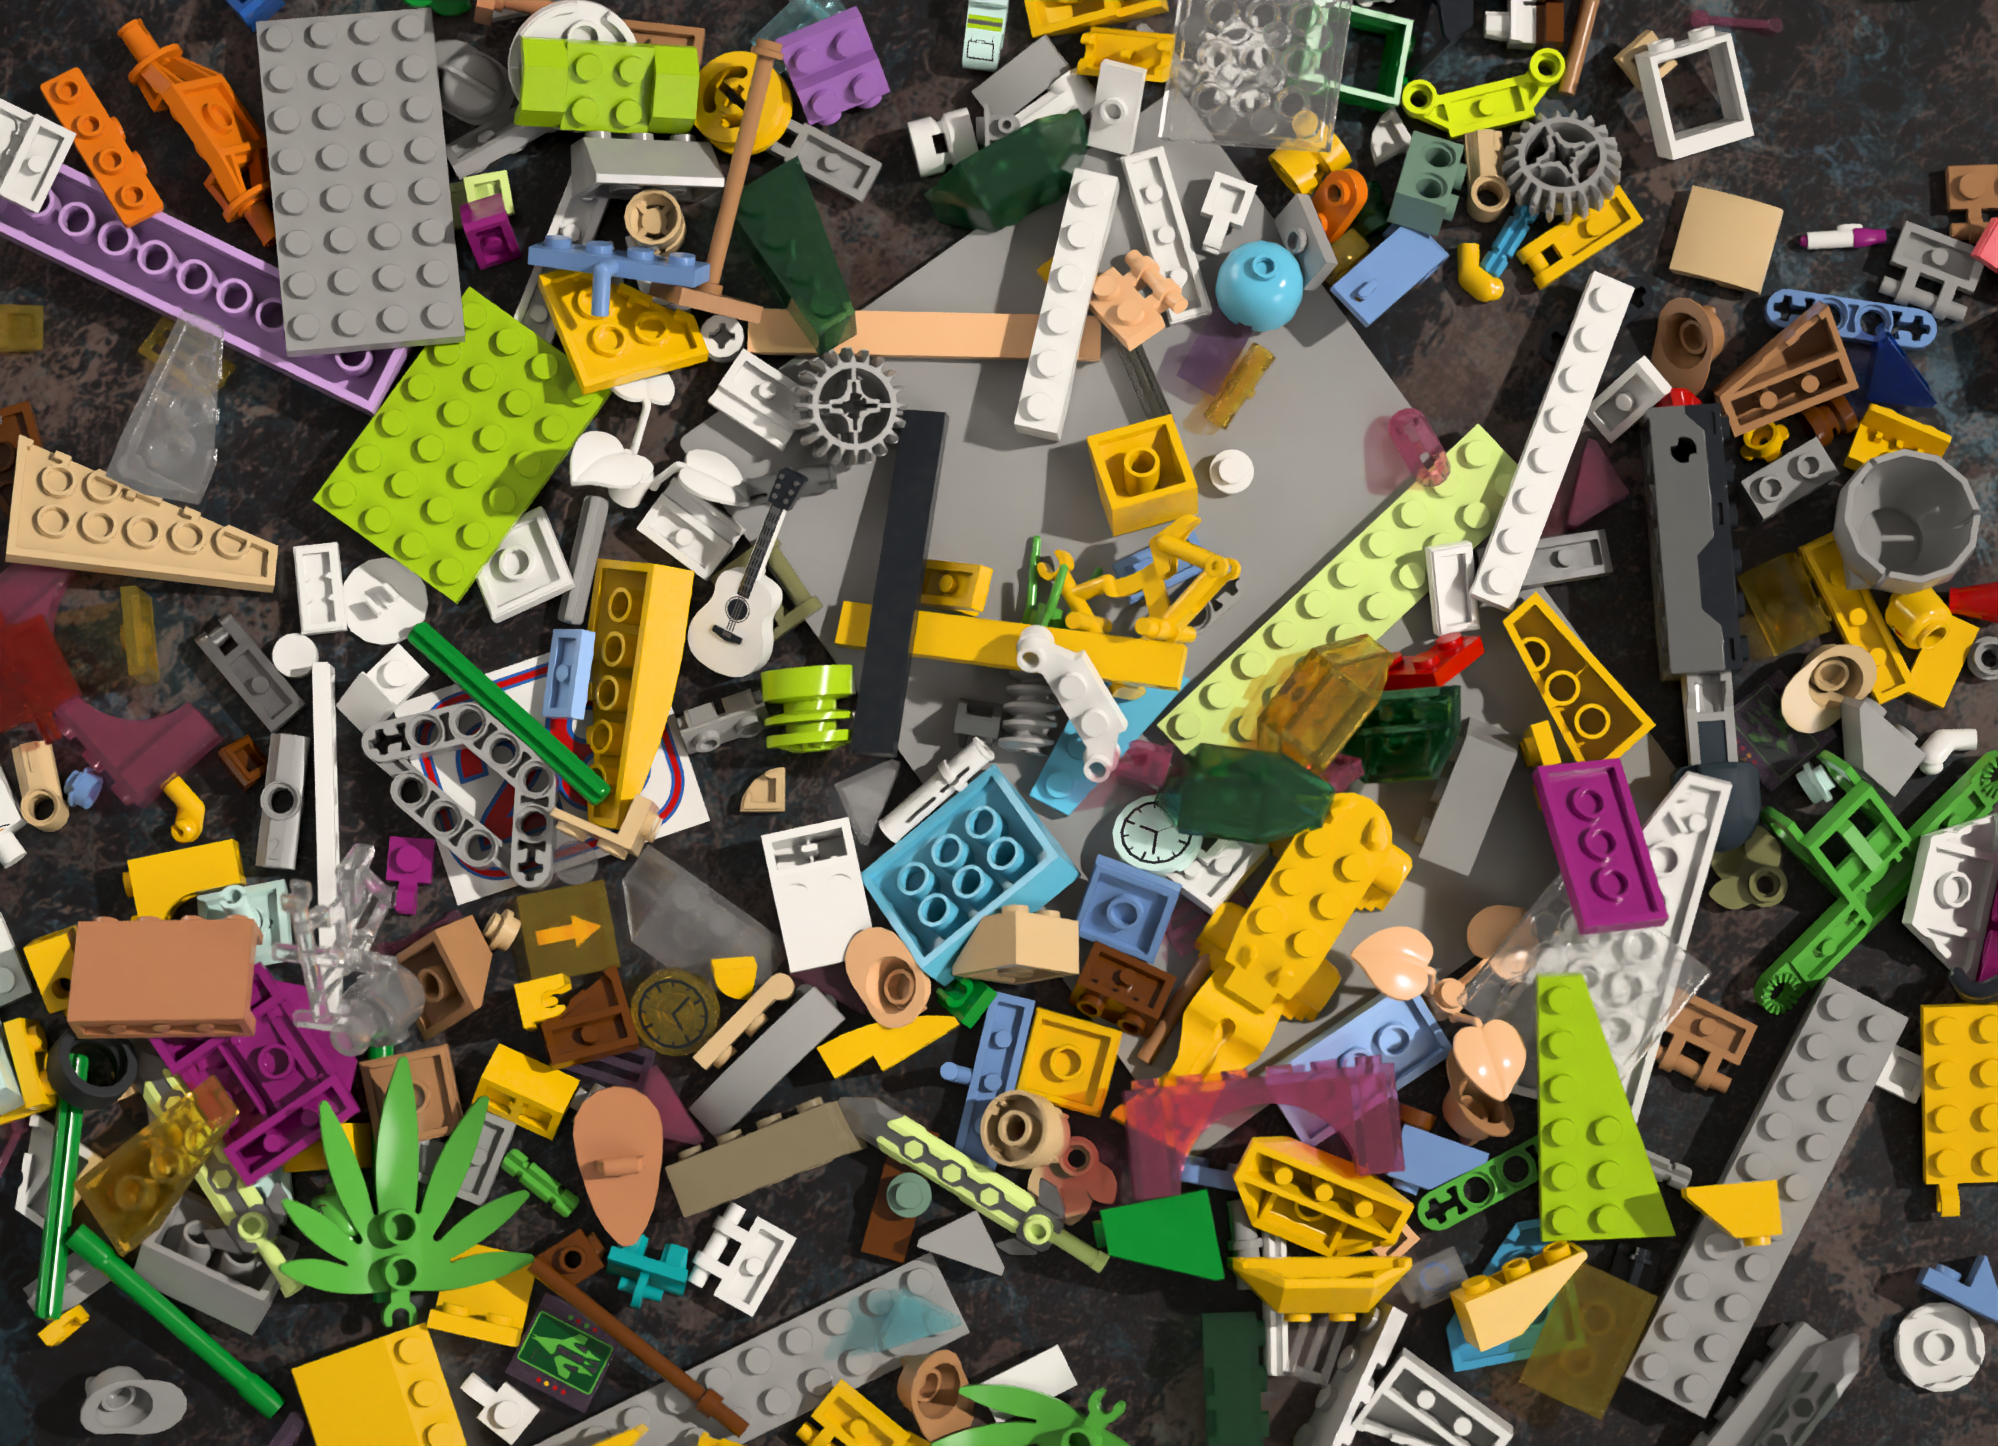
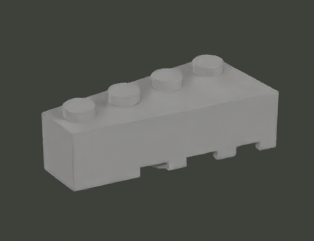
M1791 1321L1788 1327L1781 1323L1766 1343L1771 1347V1350L1762 1362H1759L1757 1359L1752 1361L1740 1378V1381L1745 1385L1735 1398L1728 1395L1721 1402L1713 1414V1417L1718 1420L1708 1434L1701 1431L1690 1446H1748L1785 1397L1787 1389L1818 1347L1829 1340L1805 1322Z

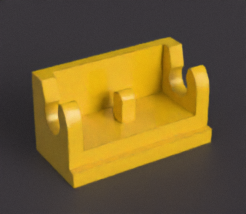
M1092 26L1090 27V32L1084 33L1081 37L1080 43L1085 44L1086 50L1084 58L1078 61L1077 74L1099 76L1102 61L1109 59L1147 69L1145 81L1165 82L1174 78L1177 34Z
M561 973L514 985L524 1029L531 1032L540 1030V1025L546 1019L557 1017L565 1011L566 1006L557 1005L558 999L552 996L556 994L562 995L572 990L570 977Z
M499 1043L480 1078L471 1104L478 1097L487 1096L489 1098L488 1112L553 1141L580 1080L559 1070L552 1071L550 1066Z

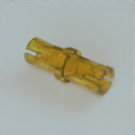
M1253 342L1233 373L1226 374L1222 380L1225 383L1203 413V416L1218 428L1226 431L1247 399L1252 400L1255 396L1256 391L1254 388L1270 365L1276 360V357L1261 345Z

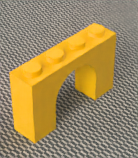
M233 839L127 860L129 871L123 872L126 895L128 898H134L137 915L131 916V921H137L142 916H154L162 920H172L176 911L184 903L196 896L222 891L231 885L247 886L239 842Z

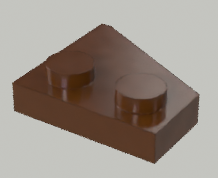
M616 965L606 969L603 972V976L586 991L582 989L570 999L568 1006L561 1015L546 1019L541 1024L540 1031L552 1071L639 1049L638 1037Z

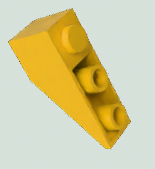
M1555 1241L1544 1246L1542 1253L1528 1259L1516 1258L1506 1262L1502 1266L1501 1271L1492 1275H1478L1465 1280L1462 1283V1288L1450 1292V1296L1466 1342L1483 1352L1522 1335L1588 1257L1586 1251L1571 1241Z

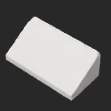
M1058 1344L979 1383L1020 1386L1037 1390L1053 1397L1078 1385ZM989 1408L996 1423L1004 1422L1014 1417V1415Z

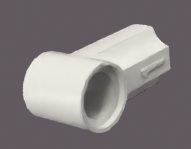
M1077 67L1058 78L1050 85L1045 95L1015 115L1020 122L1022 137L1033 151L1070 124L1073 126L1078 125L1092 116L1096 90L1085 75L1077 74Z

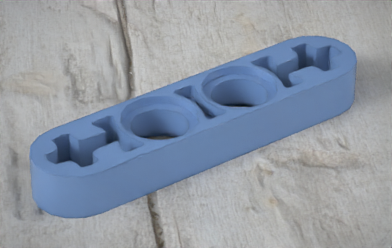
M1781 289L1775 292L1767 300L1764 307V317L1767 323L1773 329L1782 331L1801 315L1792 314L1787 321L1780 320L1781 314L1774 311L1773 306H1779L1783 299L1789 300V307L1791 309L1803 311L1806 307L1805 302H1811L1813 306L1817 301H1821L1835 307L1839 311L1840 323L1837 329L1842 341L1906 351H1919L1926 348L1934 340L1937 333V323L1934 317L1922 309L1793 289ZM1875 312L1882 317L1884 328L1880 334L1869 335L1862 330L1860 319L1864 313ZM1893 315L1899 316L1896 325L1909 326L1914 319L1920 320V328L1926 329L1927 334H1922L1917 341L1911 340V332L1897 330L1894 333L1895 339L1889 338L1893 327Z

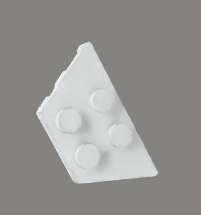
M1998 813L1921 835L1902 923L1949 970L1952 967H1960L1968 978L1974 982L1998 880Z

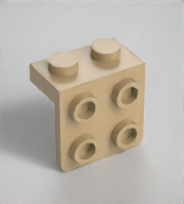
M638 794L635 795L618 834L555 807L550 812V816L558 822L555 828L560 830L561 833L581 842H585L587 835L598 840L596 846L601 848L600 850L622 860L626 859L628 853L639 857L645 841L652 843L656 838L663 820L658 814L660 808L652 800Z

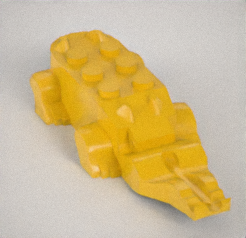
M1300 787L1290 791L1263 833V837L1269 840L1267 845L1273 850L1272 855L1278 861L1248 909L1234 902H1224L1219 905L1193 944V947L1200 951L1199 957L1204 954H1210V969L1213 973L1195 994L1182 1014L1178 1055L1164 1084L1152 1102L1153 1108L1158 1114L1179 1127H1190L1199 1112L1224 1081L1258 1060L1268 1045L1281 1015L1289 1020H1292L1294 1017L1299 1021H1303L1306 1018L1314 1022L1341 981L1338 969L1326 960L1325 956L1355 909L1362 911L1364 908L1372 912L1375 907L1380 911H1384L1412 868V858L1392 843L1390 823L1385 812L1372 799L1357 793H1336L1321 799ZM1174 1104H1178V1105H1179V1109H1178V1110H1175V1109L1173 1108V1105H1174Z

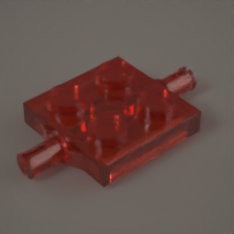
M0 610V733L4 734L24 723L35 722L45 741V745L55 743L54 740L58 741L63 738L51 714L62 704L83 695L45 615L40 613L22 623L7 624Z

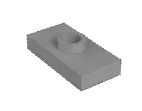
M1296 193L1276 217L1274 223L1285 249L1289 250L1300 263L1304 276L1303 290L1315 291L1338 265V261L1308 194Z

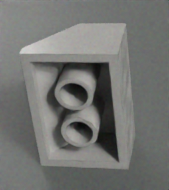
M590 131L585 133V137L571 145L572 198L631 200L639 192L654 188L666 191L676 201L699 202L725 187V178L711 143L696 142L695 135H672L669 137V141L654 140V135L651 133H631L627 135V139L611 138V132Z
M179 1186L143 1241L134 1271L157 1291L253 1336L271 1307L280 1284L259 1251L255 1254L242 1252L241 1255L213 1248L203 1231L212 1229H226L229 1231V1226L224 1224L209 1200ZM280 1234L279 1238L274 1242L285 1260L291 1261L300 1243Z

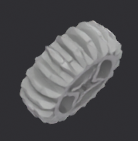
M1556 108L1552 118L1547 119L1539 112L1535 118V124L1524 120L1520 132H1512L1509 138V146H1506L1503 152L1505 163L1502 165V175L1506 178L1510 195H1516L1515 202L1518 208L1529 205V213L1532 217L1541 211L1545 212L1548 223L1553 220L1555 215H1563L1562 218L1566 224L1571 220V214L1577 213L1585 220L1588 216L1589 208L1600 212L1604 200H1611L1613 197L1615 186H1618L1621 178L1619 168H1621L1622 157L1620 152H1617L1618 144L1615 137H1608L1606 125L1594 127L1595 120L1592 115L1583 121L1578 120V114L1575 109L1570 113L1569 117H1561V113ZM1545 149V154L1536 158V163L1527 166L1529 160L1536 153ZM1597 167L1587 180L1579 183V178L1586 175L1588 169Z
M851 347L842 348L839 355L833 349L825 351L824 361L818 357L809 361L812 372L807 370L799 372L798 377L805 387L795 386L790 391L794 396L801 398L800 403L789 405L788 410L790 412H800L801 420L793 422L791 427L794 430L805 428L807 433L801 437L800 443L805 446L815 441L816 444L812 455L815 458H819L827 452L829 465H837L841 459L845 467H855L857 459L863 465L872 463L873 453L878 457L887 454V447L884 442L889 444H896L899 438L892 428H903L906 424L905 420L896 416L898 411L907 410L909 406L906 402H897L896 395L903 393L905 387L903 385L892 386L890 383L897 375V371L890 369L882 373L881 370L885 360L882 357H876L869 363L870 354L866 349L859 350L856 355H854ZM839 372V382L835 383L833 396L829 400L819 401L824 384L831 376ZM856 375L863 378L871 386L876 399L869 398L863 393L860 380L856 379ZM848 401L847 403L853 402L854 406H864L865 409L844 413L842 408H832L831 406ZM869 414H878L872 431L863 440L858 442V432H862L864 418ZM820 416H827L833 420L836 426V434L841 435V440L829 433L823 425Z

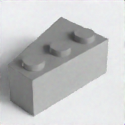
M1469 717L1463 736L1456 735L1446 760L1452 762L1447 778L1439 776L1430 801L1437 804L1430 819L1423 816L1414 841L1421 844L1419 858L1469 876L1517 757L1519 735Z

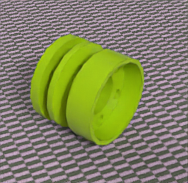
M853 665L796 667L760 673L763 702L782 704L784 709L783 714L774 715L764 720L765 726L768 727L785 726L786 733L766 737L768 749H782L792 753L835 750L851 742L853 729L839 730L838 722L854 720L856 711L837 709L836 700L848 698L856 694Z

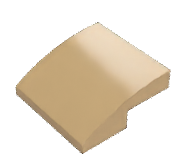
M1692 186L1669 269L1674 274L1714 281L1719 287L1760 295L1784 211L1780 208L1741 196Z

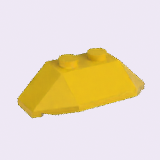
M1289 1136L1252 1137L1233 1174L1235 1184L1253 1227L1327 1257L1347 1256L1378 1246L1383 1248L1395 1245L1414 1209L1411 1201L1368 1169Z
M1407 1256L1227 1257V1267L1271 1311L1284 1313V1321H1311V1313H1328V1321H1356L1355 1313H1368L1412 1267V1258Z

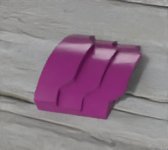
M260 961L254 965L250 1010L256 1018L255 1036L149 1038L173 1075H181L227 1145L223 1151L247 1187H253L288 1163L290 1159L321 1139L319 1124V1103L321 1101L329 1103L340 1124L361 1111L351 1094L358 1060L323 1006L308 986L275 980Z

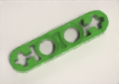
M1538 1134L1424 1194L1416 1205L1418 1221L1429 1230H1444L1538 1181L1539 1173H1537L1535 1161L1525 1150V1148L1533 1145L1534 1153H1538ZM1519 1156L1527 1163L1528 1173L1520 1182H1511L1504 1176L1503 1165L1509 1157ZM1472 1177L1484 1179L1489 1188L1486 1199L1480 1203H1472L1465 1197L1463 1192L1466 1181ZM1454 1186L1457 1199L1466 1208V1211L1458 1214L1457 1206H1453L1443 1213L1445 1221L1439 1223L1436 1218L1428 1220L1424 1213L1430 1209L1428 1201L1434 1198L1437 1203H1443L1451 1199V1195L1446 1191Z

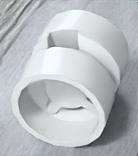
M967 107L943 113L941 121L936 122L930 116L907 122L921 178L945 172L948 164H952L959 169L981 163ZM943 133L947 152L936 154L932 136Z

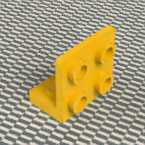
M476 1244L465 1252L451 1258L450 1261L453 1262L474 1254L505 1250ZM532 1263L510 1274L485 1283L439 1291L436 1308L430 1309L426 1327L507 1346H519L535 1277L527 1271Z

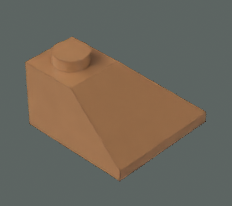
M473 915L433 930L385 962L425 1041L435 1037L482 1006L492 953Z

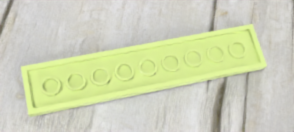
M1477 424L1163 718L1156 727L1218 791L1429 592L1425 547L1468 540L1472 542V549L1474 550L1492 533L1518 464Z

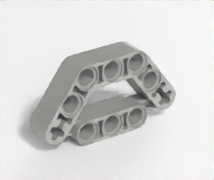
M464 702L377 722L370 725L364 731L362 736L364 753L394 778L390 789L393 801L462 861L477 870H487L497 865L515 882L527 890L536 891L548 886L554 874L557 829L555 828L557 821L550 816V812L553 807L558 808L559 776L530 747L480 705ZM469 713L479 714L482 719L480 730L473 735L461 734L459 723L464 715ZM425 723L436 724L438 728V737L430 745H420L416 739L418 728ZM405 728V737L411 747L410 750L406 751V746L402 742L394 743L388 746V753L383 755L381 751L374 748V745L380 742L381 734H385L391 740L404 738L400 729ZM503 741L512 742L516 749L513 760L506 764L496 763L493 758L495 746ZM468 748L515 788L511 848L408 761ZM535 770H545L549 774L550 779L546 789L537 793L529 791L526 784L529 774ZM409 781H420L424 787L422 798L415 803H406L402 798L404 785ZM444 809L455 810L458 817L456 826L451 831L440 832L435 824L438 813ZM537 813L544 815L547 823L545 831L537 837L527 836L523 827L527 817ZM486 837L490 840L492 846L489 856L480 861L473 860L469 854L471 842L476 838ZM522 843L534 847L546 845L544 852L536 849L535 861L543 867V872L536 873L534 881H529V877L521 872L522 866H528L531 859V851L522 849Z

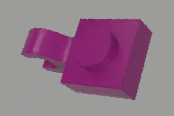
M390 836L386 881L399 883L395 911L398 914L416 915L419 885H432L436 846L434 839Z

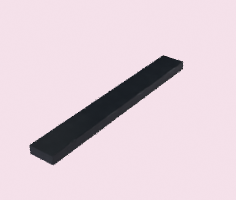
M903 410L902 419L906 421L905 427L900 428L849 749L853 754L892 758L897 756L950 418L946 412Z

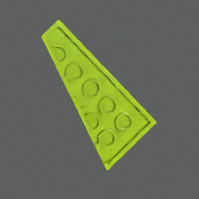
M1581 972L1535 973L1540 1239L1542 1242L1676 1236L1583 974Z

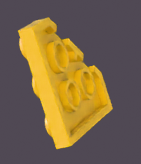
M559 269L540 274L537 284L582 395L708 360L709 351L694 315L679 308L676 311L653 302L652 296L620 282L619 286L611 283L609 316L591 315L592 273Z

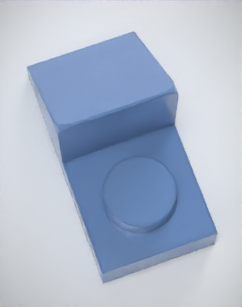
M1985 1255L1977 1256L1964 1284L1959 1282L1962 1277L1960 1273L1942 1264L1937 1263L1935 1270L1930 1267L1921 1268L1915 1284L1998 1324V1288L1989 1261Z

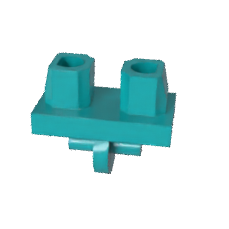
M642 1234L638 1241L631 1246L618 1244L617 1247H611L607 1258L606 1273L621 1277L618 1290L633 1294L630 1307L638 1310L644 1298L660 1303L664 1291L683 1297L689 1270H686L687 1248L672 1243L665 1244L661 1259L657 1261L644 1256L649 1238Z

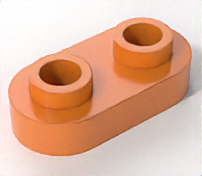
M1342 169L1329 173L1311 197L1330 244L1337 242L1342 237L1367 200L1368 189L1366 181L1354 169ZM1338 187L1341 191V198L1338 195Z

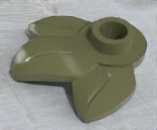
M1758 825L1752 837L1744 843V846L1741 845L1736 849L1721 853L1713 852L1710 865L1721 880L1711 888L1709 896L1717 904L1724 908L1737 910L1751 903L1758 907L1767 908L1782 901L1786 895L1788 883L1784 872L1779 868L1781 848L1771 833ZM1765 877L1771 881L1772 890L1770 893L1763 894L1758 891L1757 881L1759 878Z

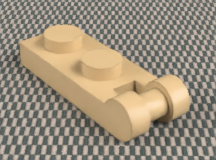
M783 973L773 975L693 1058L707 1071L713 1065L718 1070L723 1068L738 1052L733 1045L745 1033L752 1038L769 1020L764 1013L776 1001L784 1002L793 997L796 989L793 980Z

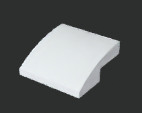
M0 98V198L38 214L76 133L38 114L33 115Z

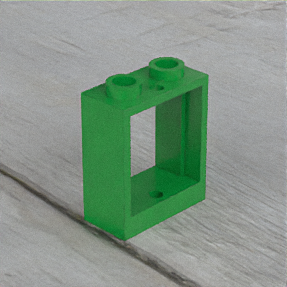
M1306 0L1302 2L1286 88L1381 112L1399 106L1403 90L1408 84V79L1404 76L1406 61L1410 59L1415 47V35L1411 34L1414 20L1334 0ZM1328 21L1386 35L1376 93L1318 79Z

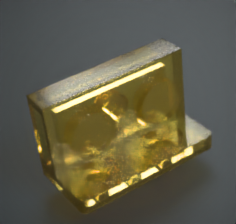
M1794 551L1782 554L1737 576V580L1774 657L1832 631L1829 621L1832 620L1831 612L1824 599L1815 595L1810 584L1813 577L1807 562L1802 557L1798 558Z

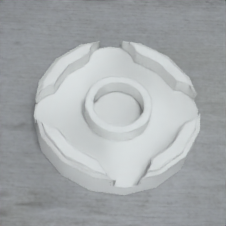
M1946 1302L1926 1303L1911 1310L1899 1323L1894 1338L1895 1359L1902 1374L1916 1386L1933 1392L1953 1391L1968 1384L1979 1370L1980 1365H1982L1985 1356L1984 1335L1977 1321L1962 1308Z

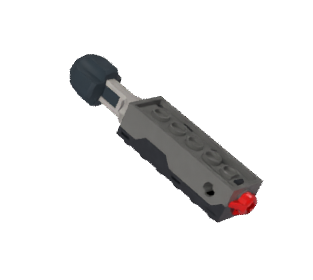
M1672 388L1654 408H1648L1639 420L1660 683L1681 682L1688 766L1677 768L1670 775V788L1672 790L1687 771L1731 782L1732 788L1713 851L1721 853L1736 849L1750 839L1760 822L1761 814L1759 771L1751 762H1738L1732 677L1743 669V662H1748L1749 645L1747 635H1740L1739 618L1745 617V599L1743 591H1736L1735 573H1741V553L1739 546L1732 547L1731 531L1732 529H1737L1738 517L1736 503H1729L1728 485H1733L1734 469L1732 459H1725L1724 441L1730 440V423L1728 414L1721 415L1720 403L1703 404L1689 389ZM1673 450H1677L1684 455L1685 461L1683 463L1673 458L1671 454Z

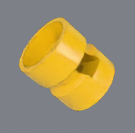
M1315 118L1297 133L1298 141L1296 143L1287 141L1268 157L1277 175L1294 195L1299 193L1308 194L1309 196L1316 192L1323 182L1322 178L1333 171L1342 170L1352 162L1348 151L1339 138L1318 118Z

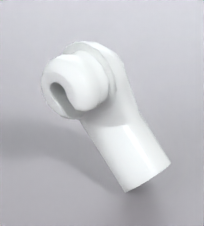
M1941 729L1934 731L1919 748L1926 754V757L1919 764L1920 770L1928 775H1936L1943 770V762L1952 751L1976 750V729Z

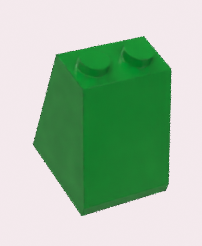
M1207 1189L1100 1210V1220L1092 1221L1097 1248L1106 1246L1107 1255L1207 1279H1225Z

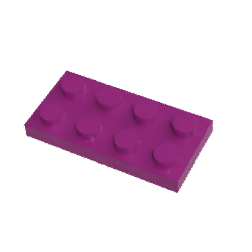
M1620 758L1537 766L1532 774L1580 936L1664 926L1669 919L1668 912Z

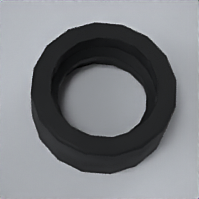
M71 1027L56 1040L48 1052L46 1063L49 1082L58 1096L73 1107L87 1111L104 1109L115 1103L135 1080L138 1067L134 1046L128 1038L78 1039ZM88 1044L95 1046L105 1053L112 1063L115 1074L114 1080L110 1085L98 1087L88 1084L78 1076L72 1067L69 1057L70 1050L74 1045Z

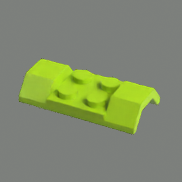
M521 36L522 76L520 100L514 116L515 125L557 127L560 130L607 131L613 133L690 134L696 120L700 79L698 54L695 46Z

